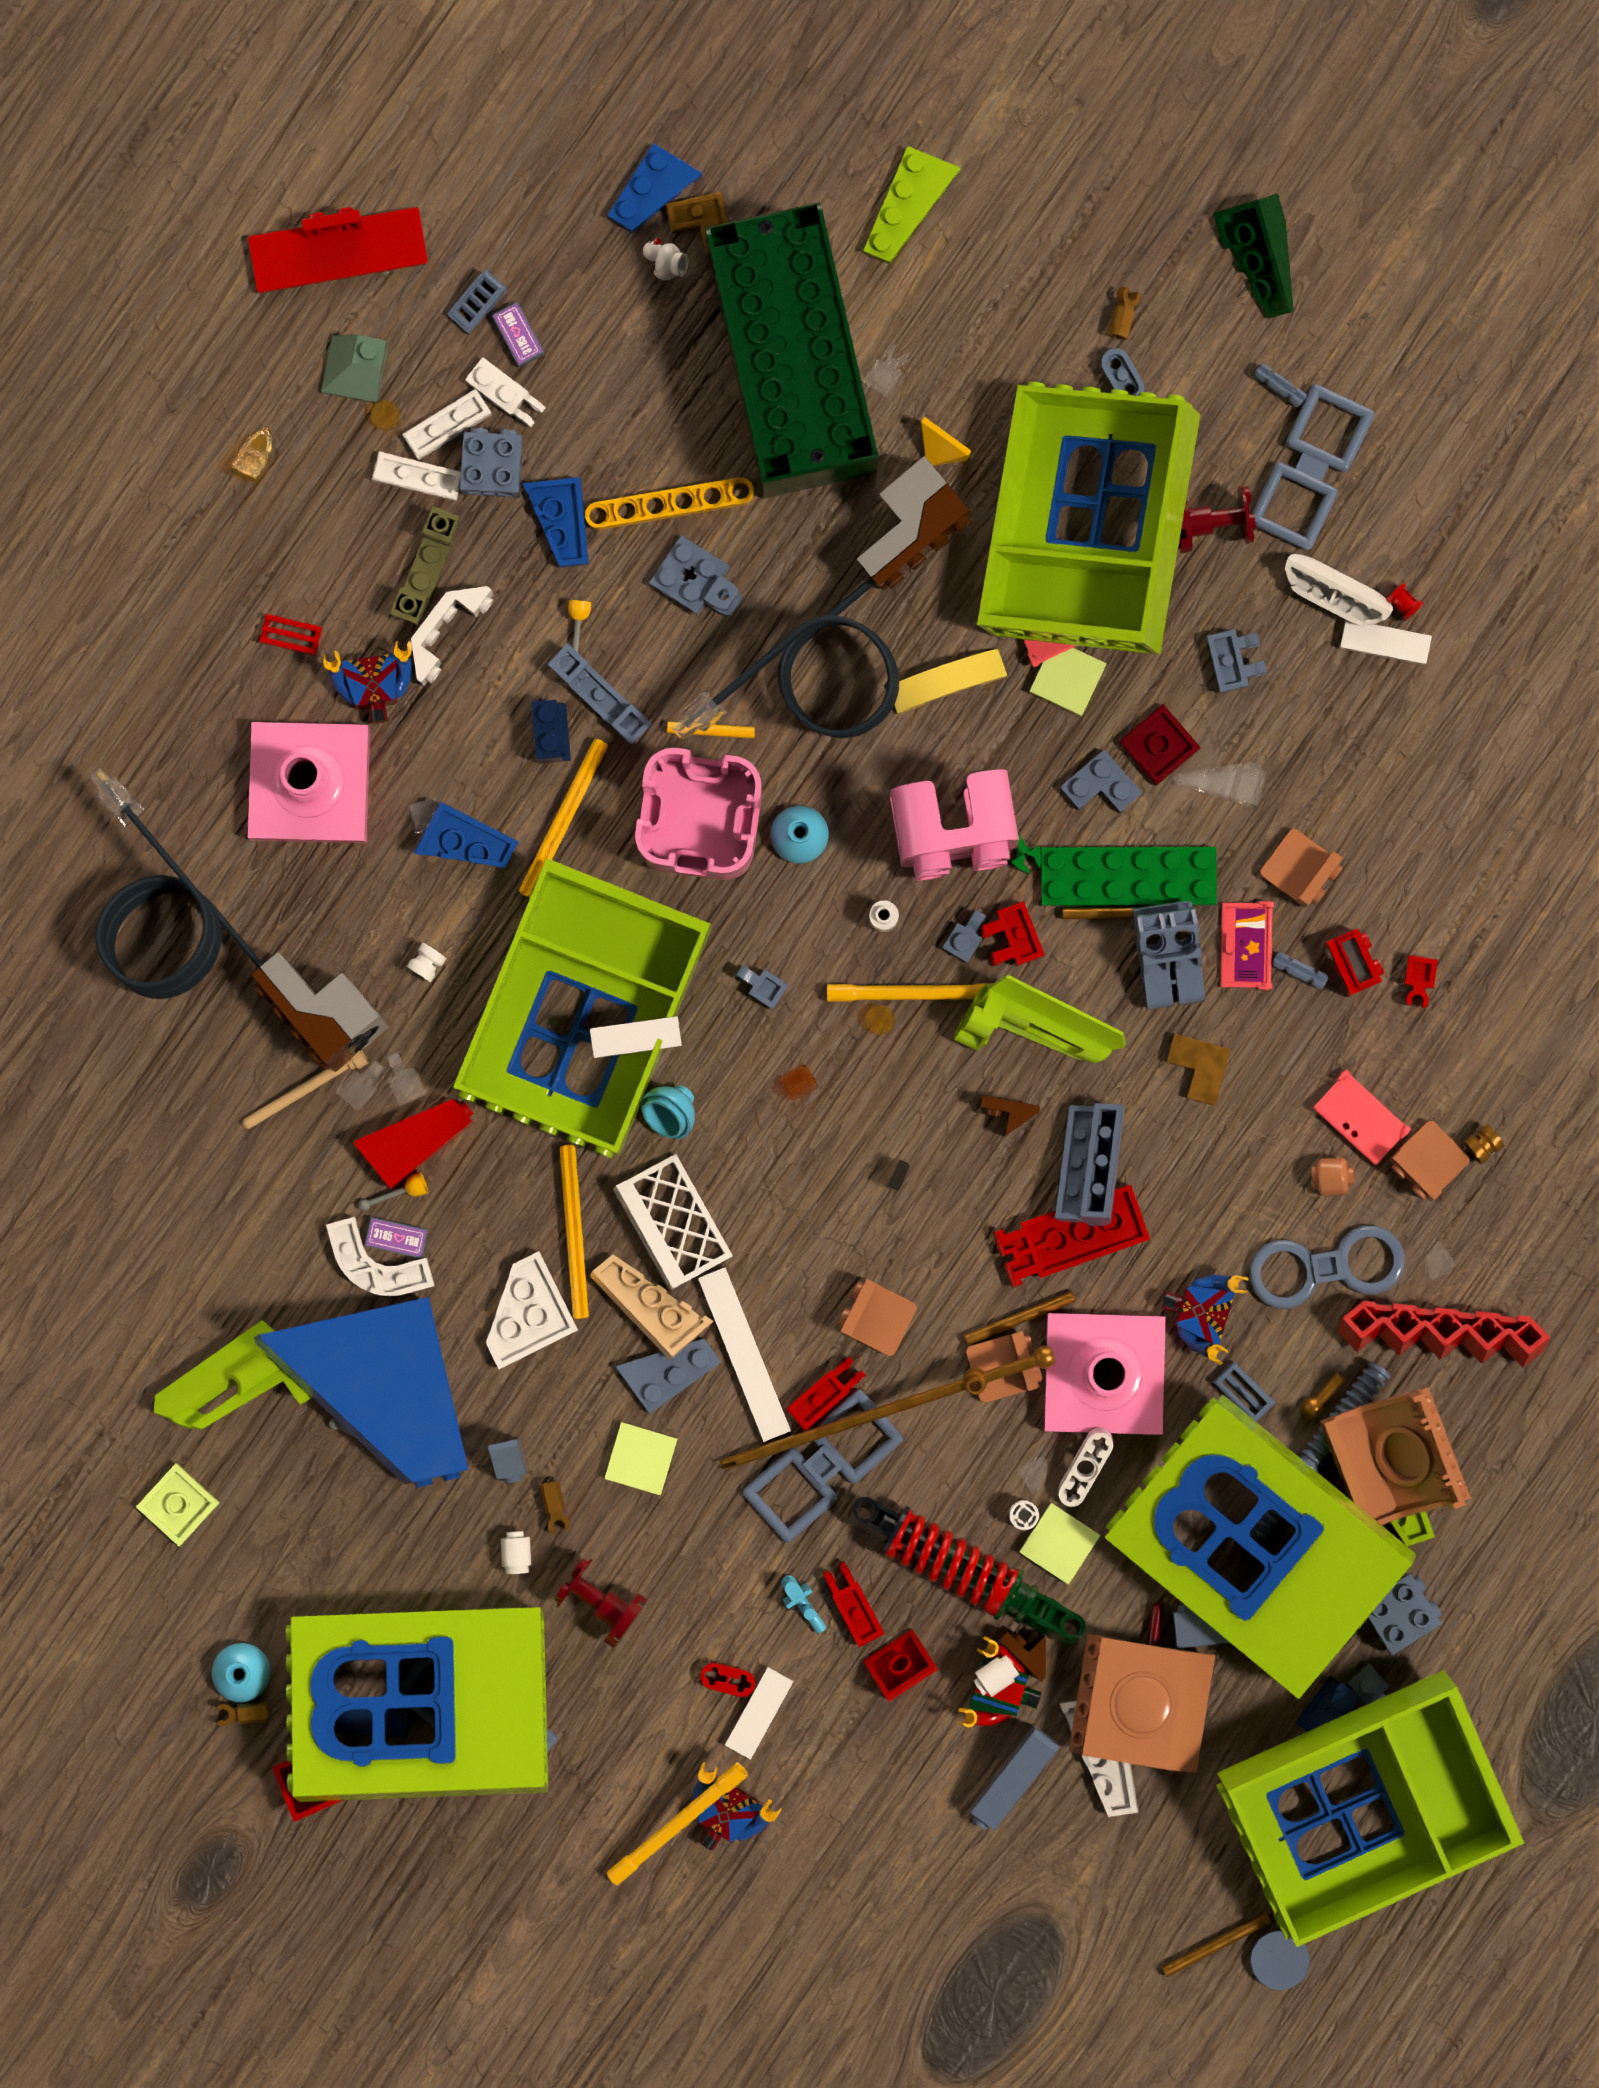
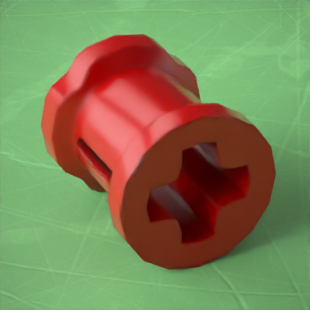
M1404 583L1386 599L1403 615L1402 619L1405 622L1424 604L1421 600L1417 601L1406 590Z

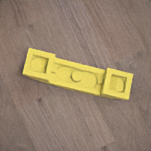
M994 649L959 659L899 681V692L894 704L897 714L923 706L927 702L1007 677L999 650Z

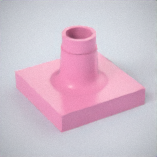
M251 722L248 839L250 841L367 843L370 727L368 725ZM307 763H312L316 766L317 778L312 786L303 790L290 786V777L296 768Z
M1047 1313L1046 1346L1052 1348L1056 1362L1051 1368L1045 1369L1044 1431L1089 1433L1094 1428H1104L1110 1433L1163 1435L1166 1317ZM1113 1358L1122 1365L1124 1377L1122 1383L1116 1389L1104 1390L1095 1383L1093 1369L1101 1359Z

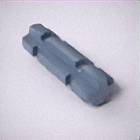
M1262 363L1255 371L1254 377L1262 383L1265 381L1267 387L1284 399L1287 397L1289 399L1288 402L1295 407H1300L1306 399V393L1299 388L1297 390L1293 388L1294 384L1277 372H1271L1272 369Z
M1278 952L1272 962L1273 967L1281 971L1284 969L1287 974L1306 983L1309 981L1312 986L1318 989H1323L1328 980L1327 974L1319 970L1315 972L1313 967L1294 958L1291 960L1288 955L1282 952Z

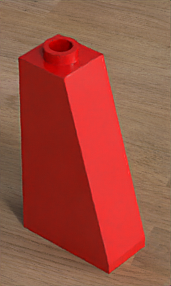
M452 1099L359 1138L354 1142V1145L389 1188L394 1189L474 1123L470 1118L474 1113L464 1101L458 1103L455 1099Z

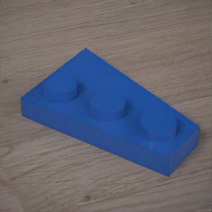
M653 143L609 212L608 218L633 233L657 214L669 201L678 197L685 188L700 179L703 173Z
M581 478L523 483L560 568L589 565Z
M440 801L413 853L505 868L519 841Z

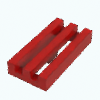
M265 614V622L259 638L260 643L308 655H317L323 627ZM273 622L315 632V637L271 627L270 625ZM268 633L310 642L313 645L312 648L271 639L268 638Z

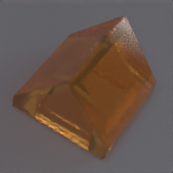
M806 1065L780 1079L793 1102L819 1087Z

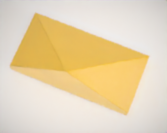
M926 417L922 419L921 434L924 453L933 466L963 462L970 458V449Z

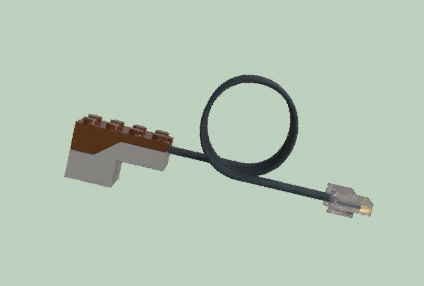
M925 456L880 493V496L899 517L901 522L857 558L871 577L825 616L813 618L797 627L717 696L714 697L711 692L707 694L706 691H703L682 710L686 715L671 727L680 739L686 740L698 729L706 731L727 713L721 703L782 651L778 667V681L782 697L792 714L808 728L830 737L852 738L869 732L888 716L897 700L899 692V672L894 657L887 645L872 630L853 619L838 615L876 583L884 590L889 587L891 590L897 587L905 579L902 576L910 568L913 571L917 570L927 561L925 556L930 551L935 550L938 552L949 542L947 538L955 530L958 533L962 532L972 523L969 518L973 516V513ZM830 625L853 627L869 637L880 651L888 675L886 694L878 709L864 722L843 730L826 729L812 721L800 708L791 685V670L797 653L809 639L822 628Z
M101 768L89 776L100 790L96 794L112 815L125 827L133 822L179 877L157 875L139 879L122 888L107 902L97 921L95 943L100 959L113 976L135 993L147 998L167 999L179 996L195 987L213 967L221 947L222 924L257 966L258 969L251 974L257 981L253 985L254 988L270 1004L275 1003L271 1008L288 1026L293 1024L290 1031L306 1048L309 1045L312 1047L308 1050L309 1054L324 1069L330 1067L334 1072H337L358 1051L363 1050L389 1028L386 1022L343 973L315 994L295 968L279 952L263 964L215 905L195 887L140 821L138 816L145 809L132 793L117 778L112 780L109 775L107 776ZM179 893L196 898L202 912L203 930L198 947L189 961L177 972L159 981L138 982L127 978L120 969L115 955L116 936L126 917L140 904L159 895Z

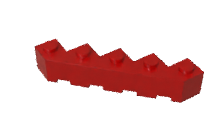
M1363 1301L1341 1319L1337 1331L1356 1352H1359L1379 1335L1398 1356L1418 1340H1421L1441 1360L1462 1343L1481 1364L1503 1347L1523 1368L1545 1350L1550 1339L1546 1332L1530 1316L1518 1315L1517 1317L1500 1316V1313L1476 1311V1313L1459 1312L1457 1309L1436 1307L1432 1310L1404 1304H1393L1392 1306L1379 1305L1372 1301Z

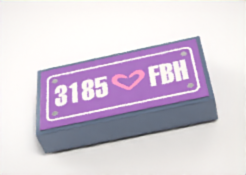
M518 302L492 315L518 367L544 355V351Z
M371 1217L364 1246L423 1258L429 1230Z

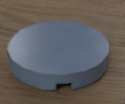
M1278 1929L1268 1932L1257 1939L1251 1950L1250 1963L1252 1971L1260 1983L1270 1989L1286 1990L1302 1982L1308 1972L1310 1958L1305 1944L1296 1948L1292 1939L1286 1940L1282 1931Z

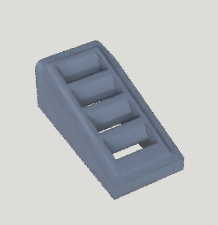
M485 269L447 313V316L467 334H470L507 294V288ZM485 283L495 290L493 295L483 287ZM477 292L488 300L485 304L475 296ZM469 300L480 309L478 313L467 305ZM461 309L473 318L470 322L458 313Z

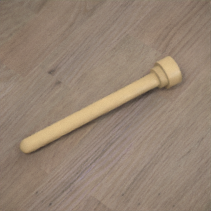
M361 1050L337 1072L328 1067L246 1117L242 1122L243 1127L246 1129L254 1127L347 1069L351 1068L353 1070L356 1067L358 1069L364 1067L369 1063L368 1059Z

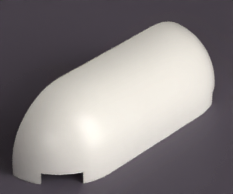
M1292 554L1288 557L1285 571L1291 588L1307 600L1359 626L1379 623L1386 620L1392 613L1393 607L1391 603L1387 602L1384 596L1370 587L1311 557L1300 554Z

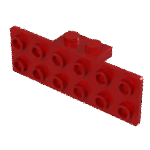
M347 207L338 209L336 214L325 215L323 212L312 213L308 215V219H302L303 227L249 236L248 241L258 293L428 264L419 208L413 207L361 217L359 210Z

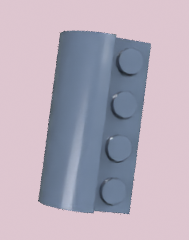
M1095 1103L1094 1106H1069L1055 1214L1057 1221L1083 1222L1089 1226H1103L1111 1223L1125 1115V1106L1123 1104Z

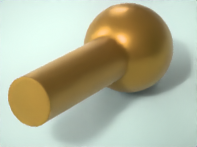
M1336 1372L1315 1397H1309L1303 1401L1301 1405L1302 1415L1308 1420L1321 1418L1324 1413V1404L1346 1379Z

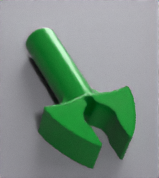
M1018 832L1019 842L1015 848L1017 857L1011 861V864L1021 872L1030 874L1028 867L1024 864V854L1032 857L1039 869L1041 866V850L1039 846L1034 849L1027 847Z

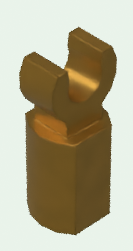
M1120 287L1117 291L1118 306H1115L1108 331V336L1118 340L1128 339L1135 314L1134 306L1138 305L1141 299L1140 292H1131L1130 298H1128L1129 287Z
M554 1481L540 1485L546 1514L550 1513L551 1517L548 1522L550 1533H555L554 1523L557 1520L563 1521L565 1529L570 1530V1520L563 1515L562 1511L566 1508L560 1482Z
M268 1702L241 1703L235 1708L228 1703H222L217 1706V1710L225 1709L229 1713L227 1720L217 1721L219 1726H227L233 1721H238V1724L269 1722Z

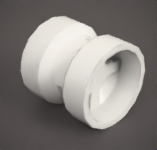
M422 943L418 949L419 956L411 959L406 967L431 983L436 976V967L442 966L447 958L427 944Z
M1019 1500L1011 1506L1009 1519L1016 1528L1029 1530L1037 1524L1039 1512L1032 1502Z

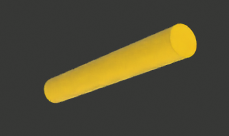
M668 721L667 733L752 739L755 736V727L697 723L691 729L686 728L681 733L677 732L675 728L682 722Z

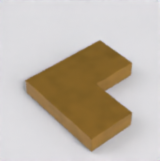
M722 192L666 204L672 234L700 228L705 252L708 255L705 228L728 223Z
M1178 1034L1173 1035L1166 1063L1194 1070L1187 1099L1216 1106L1231 1049Z

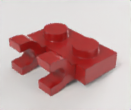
M1024 901L998 910L996 912L997 921L985 924L979 928L983 939L1003 932L1008 943V948L996 951L990 955L993 967L1011 959H1014L1017 967L1045 956Z

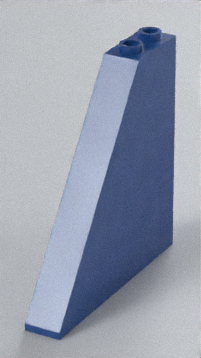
M429 1297L254 1337L255 1344L404 1484L415 1483V1488L433 1484L432 1478L442 1476L443 1481L460 1478L459 1472L468 1470Z

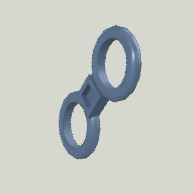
M1364 1225L1351 1230L1341 1239L1337 1251L1313 1255L1303 1245L1292 1240H1275L1265 1244L1255 1253L1249 1266V1282L1254 1294L1264 1304L1275 1309H1291L1302 1305L1312 1296L1318 1283L1342 1280L1350 1289L1361 1294L1377 1295L1389 1290L1399 1281L1405 1268V1253L1400 1241L1391 1231L1372 1225ZM1365 1237H1375L1384 1241L1390 1248L1393 1256V1265L1389 1274L1383 1280L1375 1283H1365L1358 1280L1351 1273L1348 1266V1253L1351 1246L1359 1239ZM1279 1251L1297 1255L1306 1269V1281L1303 1288L1297 1294L1290 1297H1277L1271 1294L1264 1287L1261 1280V1268L1264 1261L1271 1254Z

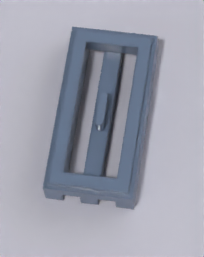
M1234 1361L1213 1381L1236 1406L1256 1422L1275 1404ZM1233 1370L1266 1402L1263 1407L1230 1375ZM1225 1378L1258 1410L1255 1415L1222 1383Z

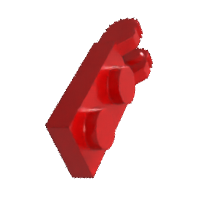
M850 1356L835 1370H830L786 1408L805 1431L850 1393L849 1390L866 1376L861 1370L853 1375L851 1380L845 1385L838 1380L837 1376L842 1371H846L854 1362Z
M844 1561L839 1566L849 1586L839 1590L835 1583L836 1580L829 1570L823 1572V1575L858 1647H861L885 1633L858 1581L855 1582Z

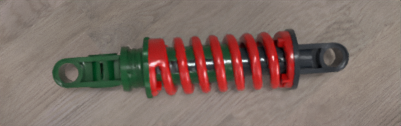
M861 1497L855 1501L849 1510L848 1519L853 1527L883 1543L880 1550L881 1556L899 1560L902 1555L900 1550L905 1551L901 1559L902 1566H909L914 1558H917L915 1573L921 1575L930 1565L932 1569L929 1573V1581L936 1582L939 1577L944 1578L942 1583L943 1589L949 1590L953 1584L958 1586L956 1595L959 1598L964 1597L969 1592L972 1594L970 1598L972 1605H977L980 1600H983L984 1602L981 1606L994 1619L998 1620L1004 1613L1014 1618V1622L1019 1624L1023 1621L1036 1631L1044 1633L1064 1645L1074 1644L1085 1633L1086 1623L1083 1617L1062 1606L1056 1600L1039 1593V1587L1025 1584L1022 1581L1023 1570H1013L1010 1568L1007 1573L1008 1565L1004 1561H1000L993 1566L994 1557L992 1554H985L982 1558H979L980 1548L977 1546H972L966 1551V1540L959 1538L952 1543L953 1535L949 1530L942 1532L937 1538L939 1526L936 1523H930L923 1531L925 1518L922 1515H914L913 1510L910 1509L911 1507L906 1505L898 1514L872 1498ZM857 1508H866L870 1513V1518H860L856 1511ZM1064 1623L1073 1624L1076 1628V1635L1067 1634L1064 1630Z

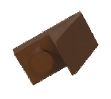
M982 1096L980 1109L986 1110L985 1115L1002 1118L1003 1113L1008 1114L1004 1137L1040 1112V1106L988 1096Z
M1006 1630L998 1639L1042 1682L1046 1678V1636H1041L1027 1651L1024 1647L1028 1643L1016 1631L1011 1635Z

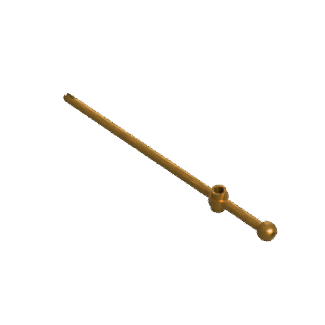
M1041 1346L1036 1349L1032 1356L987 1371H983L978 1367H972L965 1372L963 1379L721 1460L720 1465H724L722 1469L728 1470L965 1390L974 1395L980 1394L985 1390L989 1382L1037 1366L1042 1369L1051 1368L1056 1362L1051 1347Z

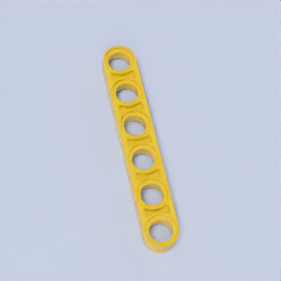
M738 477L599 501L587 507L585 519L590 528L604 530L746 505L752 500L754 488L748 479ZM738 484H744L749 488V494L744 499H737L732 493L733 488ZM709 489H716L721 494L720 500L715 504H709L704 499V494ZM680 494H688L692 498V504L689 508L681 509L676 505L675 500ZM652 499H659L664 504L663 510L658 514H652L647 510V504ZM623 504H631L635 508L634 515L629 519L622 518L618 513L620 506ZM597 508L603 509L606 512V519L600 524H595L590 520L591 512Z

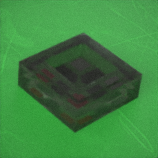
M899 1160L888 1188L899 1191L910 1167L909 1163Z

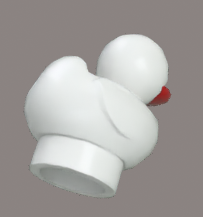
M659 238L645 244L643 254L646 259L655 261L653 273L657 278L664 281L671 280L676 276H683L686 273L689 262L688 256L685 253H681L676 245L669 243L661 246Z

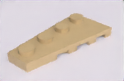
M613 1254L593 1270L590 1275L669 1360L674 1358L713 1323L708 1317H702L691 1310L692 1307L684 1301L679 1302L667 1294V1290L660 1285L655 1286L646 1280L642 1273Z

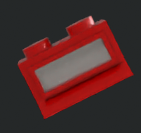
M1357 928L1323 944L1325 950L1329 949L1335 962L1334 968L1338 976L1341 975L1348 990L1345 992L1347 997L1382 982L1380 976L1384 975L1383 968L1377 958L1372 960L1368 949L1372 948V945L1365 932L1360 934Z

